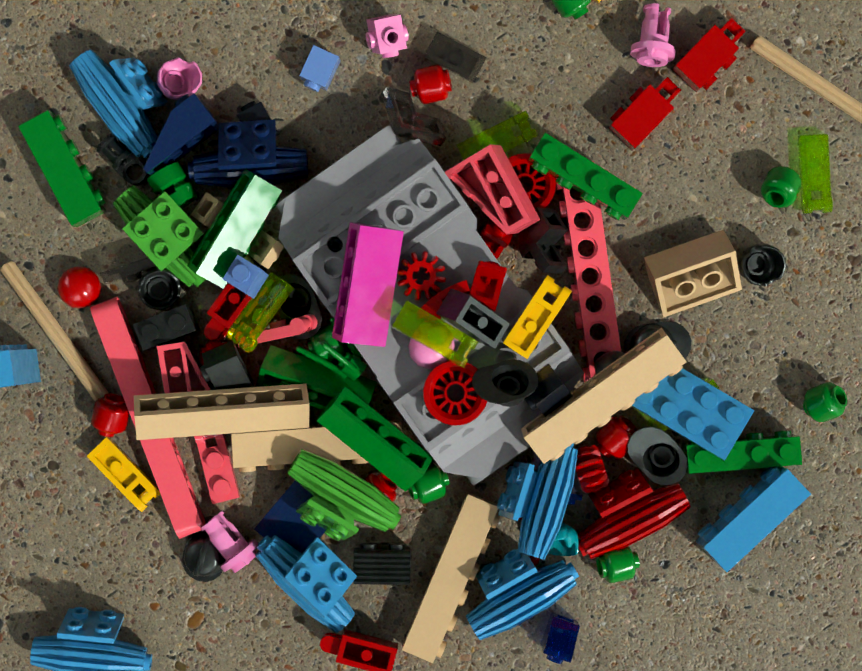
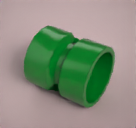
M178 162L160 169L147 179L155 194L161 195L166 192L181 209L198 198L192 184L184 181L186 174Z

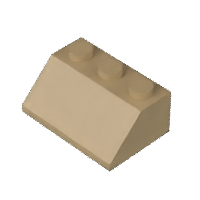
M724 229L644 257L648 278L663 318L742 290L736 251Z

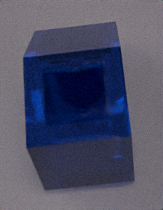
M551 612L540 643L543 653L547 654L546 659L558 664H562L563 661L571 663L580 628L578 621Z

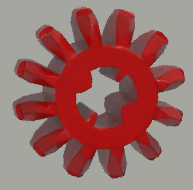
M426 251L422 253V261H418L415 252L411 253L414 263L411 265L406 259H403L401 263L408 270L398 269L397 271L398 275L407 277V279L397 282L398 286L401 287L409 283L410 286L405 290L404 295H410L412 290L415 289L417 290L415 294L416 301L420 300L421 291H425L427 300L431 299L432 296L428 290L431 287L436 293L441 292L440 287L434 284L435 281L446 282L445 277L436 276V273L443 272L445 267L439 266L434 269L433 265L437 263L439 258L434 256L430 263L426 262L428 252ZM420 268L427 269L425 273L430 274L429 280H424L423 284H417V279L413 280V273L419 272Z
M596 445L579 447L577 449L575 470L582 490L585 493H595L608 487L609 479L599 448Z

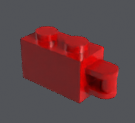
M733 18L721 29L714 25L672 70L695 92L701 87L707 90L718 79L714 74L721 67L726 70L737 59L734 53L739 47L735 42L746 30ZM726 29L735 36L732 40L723 33Z
M668 77L656 89L651 84L645 90L640 86L629 98L633 103L626 110L620 107L610 117L613 123L609 129L633 151L674 109L670 102L680 93L681 89ZM662 88L670 95L667 100L659 93Z
M228 283L207 311V314L212 319L204 329L206 338L213 342H221L230 330L237 334L269 288L263 284L253 299Z
M344 629L343 635L328 632L322 636L320 641V647L324 652L337 655V663L367 671H392L399 644Z

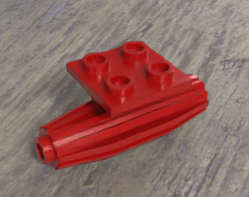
M638 469L625 471L619 475L618 479L609 483L608 487L588 494L601 517L578 534L580 538L578 548L583 557L589 555L590 559L603 556L604 553L612 550L624 549L666 527L691 508L690 503L678 482L652 490Z

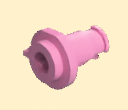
M658 3L647 4L643 7L645 17L641 27V38L639 42L631 45L630 55L643 66L662 67L675 59L674 46L668 43L670 28L668 16L671 14V8L667 7L665 11L659 12Z
M222 510L200 529L206 531L212 544L226 560L220 565V568L224 572L231 569L233 573H236L256 557L257 551L255 548L258 542L255 539L247 542L234 524L225 518Z

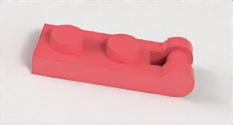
M306 314L292 319L290 324H287L286 319L269 323L270 328L262 329L261 324L245 328L246 333L236 336L238 347L300 335L314 330L318 323L314 315Z
M225 434L194 436L212 504L239 498L240 493ZM215 437L217 445L208 447L206 439Z

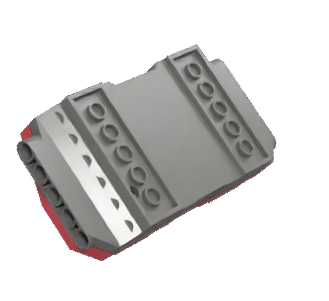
M390 126L373 135L276 205L282 214L278 238L334 319L350 222L404 231L398 269L408 270L401 261L406 259L412 265L414 261L411 258V253L413 252L416 253L418 261H422L423 251L428 252L426 260L428 263H430L434 256H437L439 260L433 265V268L445 267V270L436 273V276L445 277L446 282L435 281L434 283L440 287L441 291L464 280H467L471 290L479 261H493L500 265L476 231L477 218L436 159L433 158L420 139L402 143ZM420 268L419 272L413 273V280L417 279V284H423L424 280H429L430 274L425 273L427 269ZM507 273L502 284L496 310L493 312L510 323L495 349L475 341L443 318L434 321L446 326L453 334L455 348L448 361H465L479 370L505 360L515 359L528 363L535 369L536 373L549 364L570 392L575 390L574 386L584 374L570 349L552 324H550L528 359L503 344V341L532 299L528 290L517 288ZM397 274L386 346L354 345L375 373L378 382L393 401L398 411L443 472L467 476L472 485H475L530 447L523 437L521 428L542 414L539 409L533 411L525 400L511 407L487 401L483 412L475 420L464 425H448L434 418L428 411L423 397L425 381L433 369L418 366L411 359L408 348L411 336L415 330L425 324L423 319L417 320L415 314L428 300L425 296V291H421L419 301L415 300L417 291L415 289L412 290L410 295H404L405 290L410 285L408 283L399 287L397 282L407 279V277ZM432 287L428 289L432 297L437 294ZM453 371L454 379L457 381L460 371ZM449 372L443 375L444 378L451 382ZM464 373L461 382L464 383L470 376ZM439 378L436 382V385L446 387L444 382ZM472 381L466 386V388L473 387ZM453 384L448 388L447 395L451 400L459 401L464 396V389L458 384ZM434 388V395L444 393V391ZM475 391L468 392L469 395L475 397L478 395ZM445 397L435 399L438 406L445 400ZM466 398L469 405L473 407L476 401ZM448 402L442 410L448 413L450 403ZM463 403L460 404L462 413L469 410ZM454 405L451 414H458L457 405Z

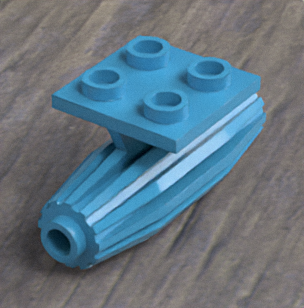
M92 49L80 54L70 63L69 67L86 99L112 134L136 157L141 155L144 158L149 157L158 137L144 109L164 106L168 101L165 99L157 83L153 82L148 76V70L144 63L135 57L114 59L109 63L112 67L110 68Z
M574 443L564 449L563 455L554 461L549 460L545 464L541 461L536 472L534 471L535 465L514 461L513 466L508 468L505 478L508 484L505 493H502L499 497L497 509H499L498 515L518 521L522 517L518 552L545 560L561 528L574 485L578 450L573 448Z
M267 535L258 543L256 548L259 551L256 553V557L275 583L308 615L335 633H338L348 625L355 612L342 595L356 579L357 575L318 537L313 540L303 554L276 535L272 538Z
M518 549L512 550L502 560L495 564L485 565L476 574V578L487 599L468 613L466 618L479 640L510 630L552 606L577 585L575 579L579 575L572 563L570 562L566 565L564 560L536 569L527 554L518 552Z
M75 607L68 609L57 635L34 637L30 664L52 671H150L152 654H148L146 647L116 639L124 620V614L116 613L113 610L91 611L85 607Z

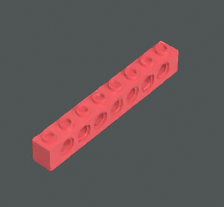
M556 183L557 190H562L563 201H559L561 218L566 217L568 229L563 235L565 246L570 245L571 256L567 257L569 274L574 273L575 284L571 285V295L573 301H578L579 312H575L574 315L576 328L582 329L583 340H578L580 356L586 357L587 368H582L585 383L596 375L594 356L598 352L621 351L601 206L598 203L591 205L585 200H574L570 195V190ZM578 213L585 214L589 219V224L584 229L578 228L574 224V217ZM581 241L591 243L593 252L590 256L585 257L578 252V245ZM587 268L593 269L597 275L595 283L591 285L586 284L582 280V273ZM590 296L597 297L601 302L600 309L597 312H590L586 308V300ZM594 324L602 325L605 330V334L600 340H594L590 336V328Z

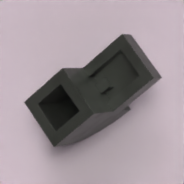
M536 207L535 210L540 220L519 232L518 246L522 258L535 259V264L542 273L561 274L568 266L555 247V244L568 229L555 209Z

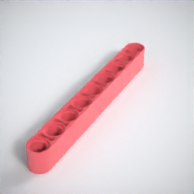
M114 297L91 306L90 310L135 426L134 395L156 394L123 305L118 297ZM174 438L140 440L178 538L181 539L202 531L200 528L206 522Z

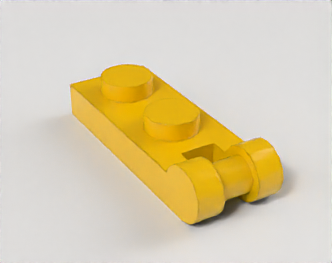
M549 275L545 277L503 341L504 345L526 359L529 358L572 292L566 286L562 288L554 283L555 279ZM547 292L556 297L552 305L543 299Z
M106 437L86 456L139 511L143 512L148 507L147 503L153 497L157 498L160 495L158 486L147 477L110 437ZM139 484L145 488L140 495L133 490Z

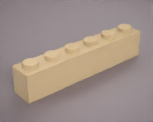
M661 327L572 391L571 394L573 396L546 417L540 414L522 427L523 437L544 464L549 460L554 461L561 457L564 449L571 444L582 442L592 429L606 425L611 420L613 414L619 410L623 411L631 407L635 399L641 394H647L656 389L659 385L658 382L662 379L677 374L683 368L682 365L686 363V360Z
M307 384L134 395L136 440L309 428Z
M388 420L402 432V422L400 420ZM322 425L299 429L231 433L233 468H239V472L256 471V466H267L268 470L285 469L284 464H292L301 449L334 461L341 465V460L351 459L352 464L369 463Z
M467 492L404 640L402 651L431 663L434 662L436 656L441 658L447 642L443 641L447 631H453L458 616L454 615L458 605L463 606L469 591L465 589L469 579L474 580L480 565L476 564L477 558L480 553L485 554L491 539L487 538L488 532L491 527L495 529L501 516L498 515L497 504Z

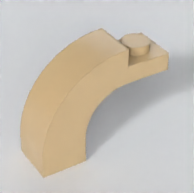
M206 192L191 215L210 228L224 203ZM261 230L252 240L248 255L269 269L273 262L278 259L284 245Z

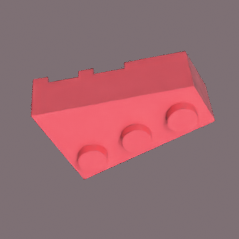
M490 144L445 171L448 178L452 179L467 197H470L482 208L481 210L506 234H517L540 220L501 145Z
M185 342L157 346L164 393L210 390Z

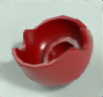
M72 267L66 270L59 278L57 286L60 299L71 308H85L92 305L99 298L101 290L98 275L87 267Z

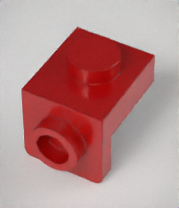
M490 218L479 233L496 259H498L504 248L508 247L513 234H506Z
M479 261L469 295L488 309L495 311L507 268L493 261Z

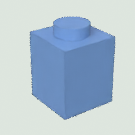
M313 45L299 75L301 80L305 81L303 85L316 92H319L320 88L327 91L341 61L339 56Z
M237 255L222 279L254 299L269 275Z

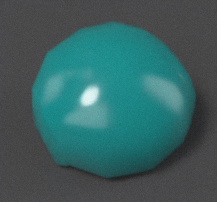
M562 523L548 554L557 556L577 555L579 537L575 529Z

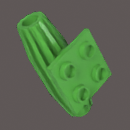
M133 185L114 201L115 209L126 224L122 230L161 272L164 269L170 270L188 287L194 284L198 288L206 281L205 278L197 275L187 266L197 250L194 242L204 233L166 192L153 201Z
M301 449L287 472L289 476L313 495L312 498L301 504L295 512L301 515L300 519L311 526L317 524L326 530L325 534L334 540H346L357 534L359 528L354 526V520L384 532L389 528L393 530L400 521L401 515L398 513L400 507L374 485L334 461Z

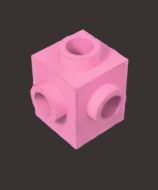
M389 14L366 19L368 26L366 42L369 49H372V53L382 54V58H389L399 55L398 50L407 49L408 31L406 26L402 24L401 15Z

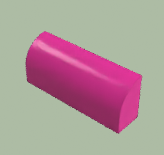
M350 222L332 338L342 343L386 346L404 231Z

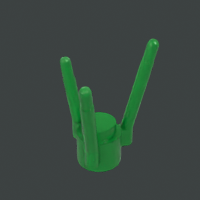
M330 318V322L334 326L335 319ZM322 343V347L339 361L338 366L300 346L296 347L297 352L338 373L344 379L348 377L355 381L367 367V364L362 360L363 356L356 346L351 343L345 344L353 354L347 352L344 356L327 343Z

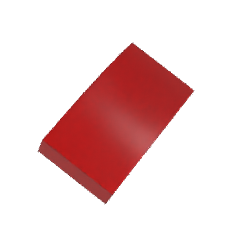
M467 280L447 287L429 299L415 314L417 320L423 319L424 323L427 324L442 319L436 314L442 301L451 288L462 293H469L470 289Z

